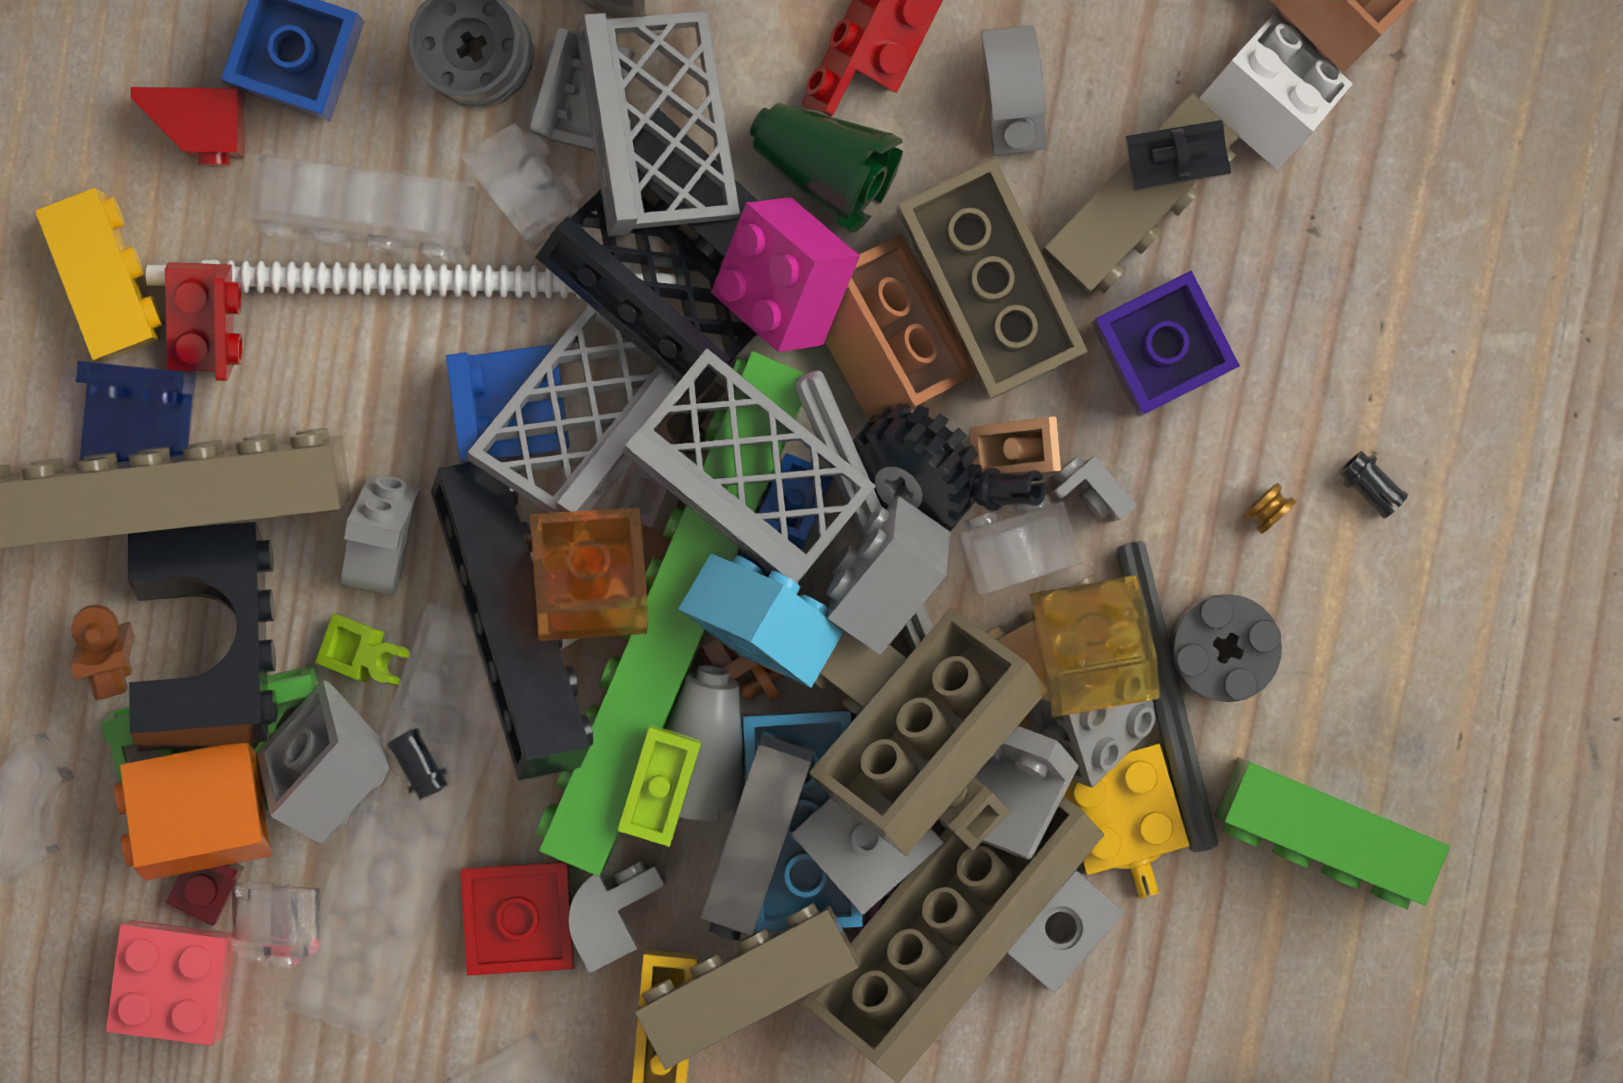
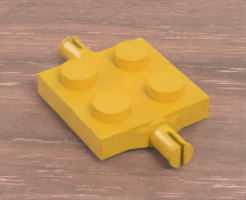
M1160 743L1131 750L1093 788L1071 780L1064 794V797L1084 811L1104 834L1103 838L1083 861L1086 874L1091 875L1112 868L1130 869L1138 899L1147 897L1142 876H1145L1150 896L1160 893L1151 862L1155 861L1162 854L1190 846Z

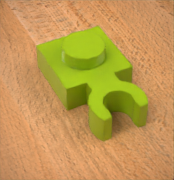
M333 613L315 663L355 680L368 682L371 676L377 682L396 686L400 685L402 679L390 674L388 663L393 656L409 659L411 652L401 645L388 642L382 643L385 635L384 631L349 617Z

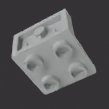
M1127 642L1074 692L1061 685L1055 686L1041 680L1048 691L1028 713L1033 732L1057 740L1078 764L1079 767L1072 780L1091 788L1158 724L1157 713L1137 647Z
M1017 726L975 775L1011 811L982 841L983 843L1027 860L1033 857L1079 767L1057 740ZM939 819V822H940L945 828L950 829L948 826H946V825Z

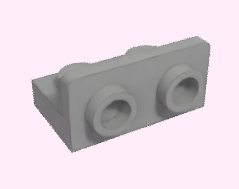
M1077 456L1062 467L1061 471L1055 473L1050 478L1056 485L1048 493L1054 502L1061 500L1077 485L1081 484L1085 491L1079 497L1098 520L1108 516L1112 522L1119 521L1137 507L1135 502L1096 456L1088 459L1086 462H1083Z

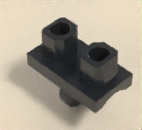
M1223 120L1125 137L1134 191L1231 174Z

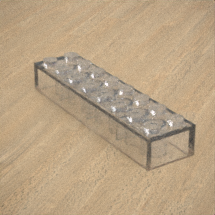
M428 602L380 735L389 771L386 773L380 787L373 792H369L353 810L283 1006L286 1010L381 1044H385L393 1033L502 728L469 616L466 613L435 602ZM414 728L420 730V735L439 769L445 768L448 772L444 776L448 786L421 801L415 792L409 794L407 788L411 784L392 750L387 746L390 741Z

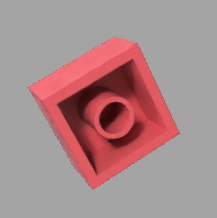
M129 920L121 924L106 1032L210 1046L216 1044L222 1039L236 933L138 920Z

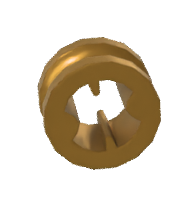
M1276 483L1243 514L1247 520L1255 519L1258 522L1257 531L1260 534L1270 529L1296 503L1292 497L1284 498L1281 495L1282 486L1279 483Z

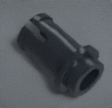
M1360 451L1340 470L1339 473L1345 478L1343 485L1346 488L1353 486L1380 513V516L1385 519L1393 514L1395 510L1392 508L1393 505L1381 493H1385L1398 507L1407 499L1408 494L1402 491L1375 464L1377 461L1375 455L1367 456L1363 451Z
M988 468L982 474L976 476L972 491L974 500L979 506H984L989 511H997L1002 505H1040L1044 500L1046 486L1045 483L1031 484L1032 481H1041L1043 479V475L1036 470L1001 473L999 469Z
M418 728L403 733L387 744L411 784L407 788L409 794L415 792L421 801L448 786L444 778L448 772L445 768L439 769Z

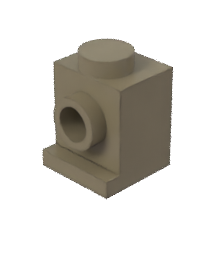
M974 777L939 819L966 845L974 850L1011 811Z

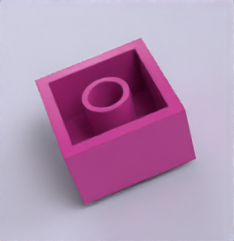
M792 197L746 202L711 293L777 352L822 346L860 255Z

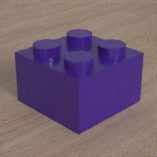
M1192 270L1095 318L1091 322L1138 417L1240 367Z

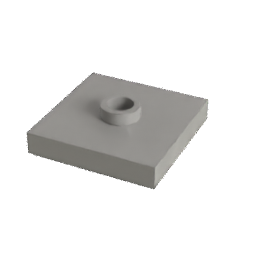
M831 798L791 832L795 840L862 915L944 843L930 828L910 853L904 856Z

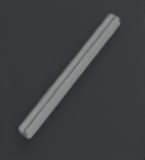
M816 370L798 377L795 389L816 437L870 481L824 374ZM842 475L834 476L846 504H848L859 489ZM874 490L852 515L862 539L865 536L862 533L864 525L872 513L881 506ZM925 604L919 608L902 629L912 652L934 628Z

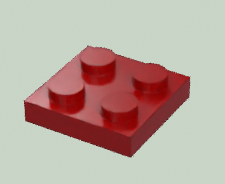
M558 861L464 867L460 869L467 976L574 969V946L568 920L571 906L568 863Z

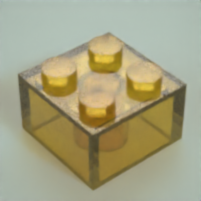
M1137 575L1030 593L1034 637L1045 687L1048 690L1047 696L1052 717L1160 699L1157 656Z

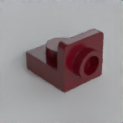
M234 863L179 874L166 903L214 926L217 924L245 867Z

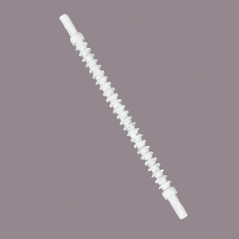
M204 259L201 261V263L221 264L219 260ZM232 260L227 262V264H232L233 282H240L244 293H248L250 287H256L259 293H263L266 287H271L275 294H278L280 288L283 287L287 288L290 294H293L296 288H302L304 294H309L311 288H317L318 293L321 295L325 293L327 288L333 289V293L336 295L340 294L341 289L344 288L348 289L350 295H354L356 289H363L365 295H369L371 289H378L379 294L382 296L386 294L388 289H392L396 296H399L402 290H409L411 296H415L417 290H424L426 296H430L432 290H438L442 297L446 296L449 290L454 291L457 297L461 296L462 291H469L472 297L477 295V291H484L486 297H491L493 291H499L500 296L503 298L510 291L515 292L517 298H521L523 292H530L532 298H536L538 292H545L547 298H552L554 292H559L563 299L568 297V293H575L547 267L545 272H539L538 267L535 265L531 267L530 271L526 272L523 271L521 265H517L515 271H508L506 265H502L500 271H493L492 266L488 264L484 271H479L477 266L472 264L470 270L465 271L462 270L460 264H457L454 270H447L445 264H441L439 270H432V266L427 263L423 270H419L416 264L411 263L409 269L405 270L402 269L399 263L394 265V269H387L385 263H380L378 269H372L371 264L366 262L363 268L358 269L355 263L350 262L348 268L344 269L341 268L339 262H335L333 268H326L324 262H319L317 268H311L310 263L307 261L300 268L296 267L293 261L288 262L287 267H281L278 261H274L272 267H265L263 261H258L256 267H251L247 260H244L242 266L239 267L235 266ZM147 264V286H165L166 265ZM634 273L641 280H644L642 273ZM656 273L657 282L677 285L675 274Z

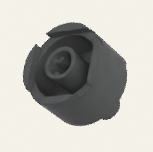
M1212 595L1196 601L1179 615L1173 625L1169 638L1173 665L1181 682L1197 695L1221 702L1246 700L1259 693L1273 679L1281 660V632L1275 621L1261 605L1251 599L1238 595ZM1231 634L1234 637L1232 646L1237 649V653L1234 658L1225 656L1222 662H1219L1217 660L1219 651L1212 646L1216 638L1226 639Z

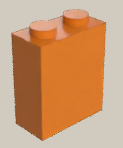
M250 743L218 745L120 765L122 782L115 784L114 791L120 815H127L129 834L121 836L123 856L128 867L133 866L145 881L272 856L258 758Z

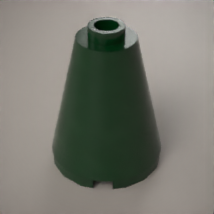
M782 103L775 104L771 109L763 108L754 119L750 129V135L754 137V150L839 227L849 233L857 232L869 221L871 216L863 211L873 199L879 203L883 201L897 174L903 151L895 147L903 143L902 138L892 133Z

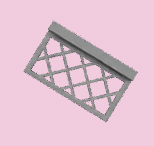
M707 11L606 19V13L584 15L576 36L608 237L629 235L632 229L737 219L740 215ZM695 27L698 48L689 59L664 41L673 29ZM655 30H663L659 36L652 32ZM634 32L651 46L635 64L618 51L616 34ZM656 50L681 68L667 87L642 69ZM699 57L702 70L694 64ZM621 67L625 69L627 72H629V74L625 77L624 80L622 78ZM686 73L705 86L707 98L697 110L672 92ZM634 77L659 95L645 115L626 101L624 90ZM664 101H667L689 118V121L675 138L650 120ZM707 107L709 109L710 120L702 115L703 112L707 109ZM629 118H631L634 122L637 123V125L634 127L632 131L630 128ZM694 124L705 130L714 140L715 149L706 161L680 143ZM642 128L667 146V149L653 166L634 152L633 140ZM673 151L698 170L684 189L658 171ZM716 158L719 172L710 166ZM637 169L645 174L640 183ZM704 174L721 187L724 205L705 207L688 193ZM651 179L676 198L667 211L644 213L641 191ZM681 202L689 208L676 210Z
M588 304L467 452V460L554 516L555 526L573 537L631 464L632 460L623 454L626 443L644 425L678 382L659 365L651 374L629 376L626 355L644 352ZM596 320L613 331L615 344L586 348L583 333ZM622 338L627 340L628 343H623ZM577 342L578 349L570 350ZM618 356L621 378L592 381L588 360ZM581 361L585 382L555 386L552 371L558 364ZM546 380L547 387L539 388L542 385V383ZM641 387L638 390V392L633 396L632 388ZM616 390L625 391L627 405L622 412L599 415L595 393ZM587 394L591 416L561 420L557 398ZM550 399L554 421L523 424L521 409L527 402ZM666 415V417L662 420V422H661V423L657 426V428L654 430L655 432L658 430V428L662 425V423L666 420V418H667L669 415ZM515 418L516 426L508 427ZM610 426L606 430V432L602 434L601 427ZM594 428L596 444L590 451L567 453L564 432ZM556 433L560 455L530 459L526 437ZM519 438L522 460L501 463L486 452L495 441ZM578 465V467L571 474L570 466ZM562 467L565 483L553 497L534 484L532 471ZM519 472H525V477H526V478H524L523 476L519 475L518 473H519Z
M709 349L702 353L644 425L626 443L623 454L769 573L772 570L779 572L796 583L799 582L876 487V485ZM707 366L726 381L728 401L696 404L694 382ZM733 387L748 399L735 400ZM688 390L689 404L675 406ZM757 406L768 415L769 436L739 438L736 408ZM729 409L732 439L700 442L697 412ZM690 413L693 443L671 445L654 430L666 415ZM776 422L790 434L777 435ZM802 442L810 449L812 470L781 473L778 443ZM771 443L774 474L743 476L740 446ZM733 447L736 477L713 479L703 471L701 450ZM694 451L695 463L681 452ZM818 456L832 468L819 469ZM842 475L859 489L847 505L823 507L820 477ZM813 478L816 508L785 511L782 481ZM775 481L778 512L756 514L746 506L744 484ZM736 485L738 499L723 486ZM839 514L826 530L824 515ZM817 516L819 539L809 552L805 554L788 540L786 519ZM779 519L780 533L766 521Z

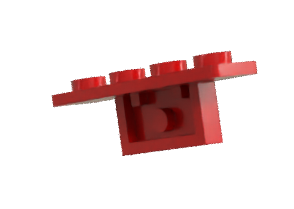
M852 0L844 18L836 24L831 32L830 46L820 66L812 72L807 81L806 95L801 105L812 112L833 116L855 72L885 90L897 93L943 0Z

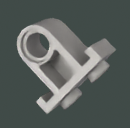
M368 476L346 523L344 539L347 540L341 574V585L394 597L403 569L413 511L417 508L420 488L407 485L403 480L392 476H381L378 478Z

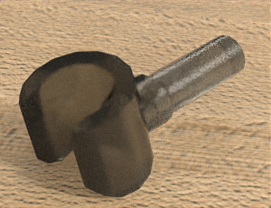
M715 382L699 403L717 402L725 392V389ZM709 411L697 412L698 425L704 421ZM679 413L672 416L667 424L669 435L677 444L693 443L690 413ZM699 426L700 442H705L706 433ZM684 451L687 454L694 453V451Z

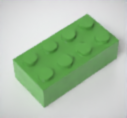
M1239 757L1214 814L1215 817L1226 822L1222 832L1256 847L1259 846L1261 838L1274 842L1272 853L1308 868L1311 859L1324 863L1321 870L1322 874L1358 889L1361 880L1373 884L1370 894L1408 910L1411 900L1426 906L1450 849V845Z

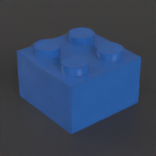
M248 0L221 80L230 88H238L246 94L330 122L364 21L354 11L321 0Z

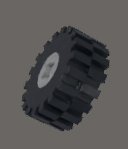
M908 403L898 404L893 410L890 406L881 409L877 415L874 414L853 438V443L870 481L876 485L874 491L881 506L887 509L899 495L951 532L975 503L972 491L973 482L976 476L982 474L983 471L982 465L972 464L978 455L974 446L964 447L961 442L966 437L965 433L959 427L954 432L950 431L945 426L949 419L940 413L935 419L928 417L929 408L918 405L912 413Z

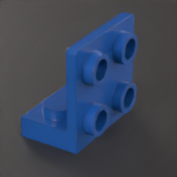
M554 345L470 355L468 352L446 355L460 462H470L467 460V452ZM558 364L552 371L555 386L562 385ZM546 380L542 383V385L539 388L547 387ZM564 397L557 398L561 420L566 419ZM550 399L527 402L521 409L524 425L554 421ZM515 418L508 427L516 426ZM566 431L564 432L566 448L569 449V434ZM556 433L526 437L529 455L559 451ZM519 438L495 441L486 453L494 458L500 457V459L522 456Z

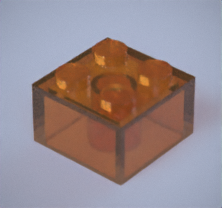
M640 507L530 514L538 641L647 634L648 602Z

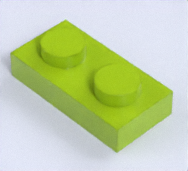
M650 724L617 831L670 847L702 740Z

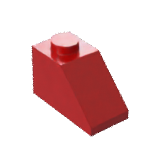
M131 87V99L184 153L191 158H198V166L230 167V158H244L245 94L238 88Z

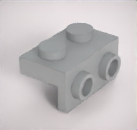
M559 28L555 40L549 44L545 53L544 66L546 72L541 90L535 94L530 105V130L547 140L595 152L577 36L570 30ZM617 46L618 51L633 61L635 52L626 47ZM621 67L622 78L624 80L625 77L629 74V72H627L625 69Z

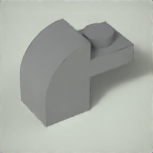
M1034 25L981 31L984 78L989 98L991 140L994 155L1047 149L1045 91Z
M642 861L628 866L613 875L617 884L611 888L602 873L600 876L592 874L576 892L569 910V931L589 974L638 948L639 942L621 909L665 886L666 880L657 863L646 869Z

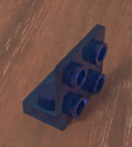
M78 361L76 382L87 383L79 460H84V456L116 452L117 462L129 461V455L137 454V450L169 446L170 456L183 455L182 449L189 448L196 373Z

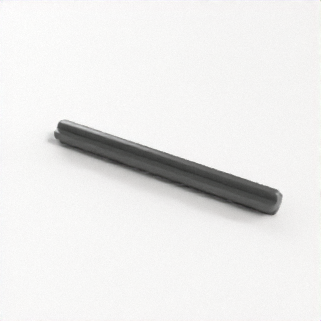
M1143 541L1124 544L1118 547L1117 554L1134 624L1140 633L1138 641L1180 813L1190 844L1189 849L1192 852L1211 850L1217 847L1218 840L1177 672L1171 657V647L1147 548Z

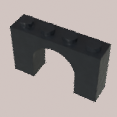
M256 522L183 527L128 534V582L138 601L205 597L218 601L228 607L236 615L237 622L236 634L231 648L225 657L210 670L187 678L129 682L130 735L139 751L269 741L268 723L277 722V700L275 691L268 690L267 672L276 671V651L273 639L266 640V622L275 620V604L272 589L265 590V572H273L274 557L271 540H263Z

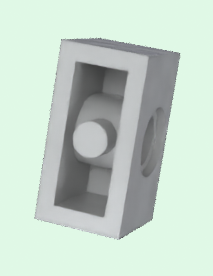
M1075 870L1007 953L1055 993L1125 912L1080 872ZM1056 912H1066L1074 920L1073 932L1063 940H1053L1045 932L1047 919Z

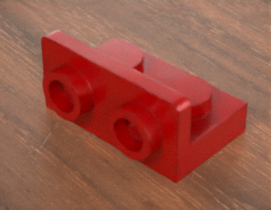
M168 262L165 267L167 370L215 372L216 381H227L234 365H241L243 353L242 334L233 333V314H240L242 288L240 282H233L232 264Z

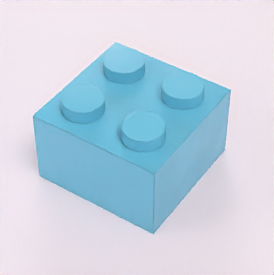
M711 553L678 610L739 656L812 688L844 633L843 630L827 619L829 608L807 595L802 594L799 597L797 593L800 586L779 572L772 570L769 577L762 575L764 571L759 566L739 555H735L731 562Z

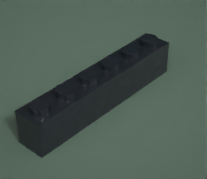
M495 457V459L501 462L500 457ZM472 462L438 468L431 489L432 498L518 781L580 768L590 746L593 745V731L587 715H580L575 700V697L578 695L576 675L570 665H564L560 652L563 645L561 627L556 617L550 618L545 604L548 597L547 583L544 573L541 569L535 570L530 553L533 550L531 531L527 522H520L515 507L518 504V493Z

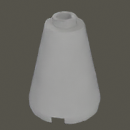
M701 665L698 667L697 672L686 674L664 726V729L702 740L679 816L685 819L719 821L721 811L733 809L732 819H734L745 787L739 683L729 677L730 672L727 669L719 666Z

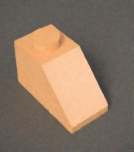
M1056 417L969 427L971 445L974 446L978 454L972 464L982 465L983 472L988 468L999 469L1001 473L1036 470L1042 475L1061 471Z

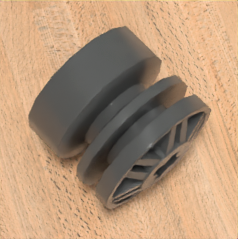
M425 0L419 6L410 24L408 48L414 68L428 85L446 98L462 106L487 108L507 101L522 88L532 69L534 45L528 26L504 0ZM475 39L482 45H485L481 48L483 58L479 61L466 56L471 52L469 43Z

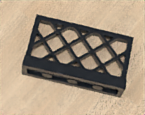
M601 189L573 216H567L555 228L536 255V259L677 382L683 378L706 349H709L729 365L758 335L746 323L731 321L729 308L711 293L721 265H714L693 245L694 242L681 230L674 228L672 225L632 229L630 233L635 235L637 249L617 247L615 236L608 237ZM642 197L644 213L657 212L654 209V207ZM581 227L600 229L603 245ZM648 235L657 236L669 245L671 254L651 251ZM621 262L640 264L644 280L637 277ZM654 266L674 268L677 285L657 282ZM688 270L698 271L709 280L711 289L691 286ZM661 297L681 299L684 316ZM695 301L714 303L717 320L698 318ZM701 332L720 334L724 352ZM708 366L694 382L696 399L707 390L718 376Z

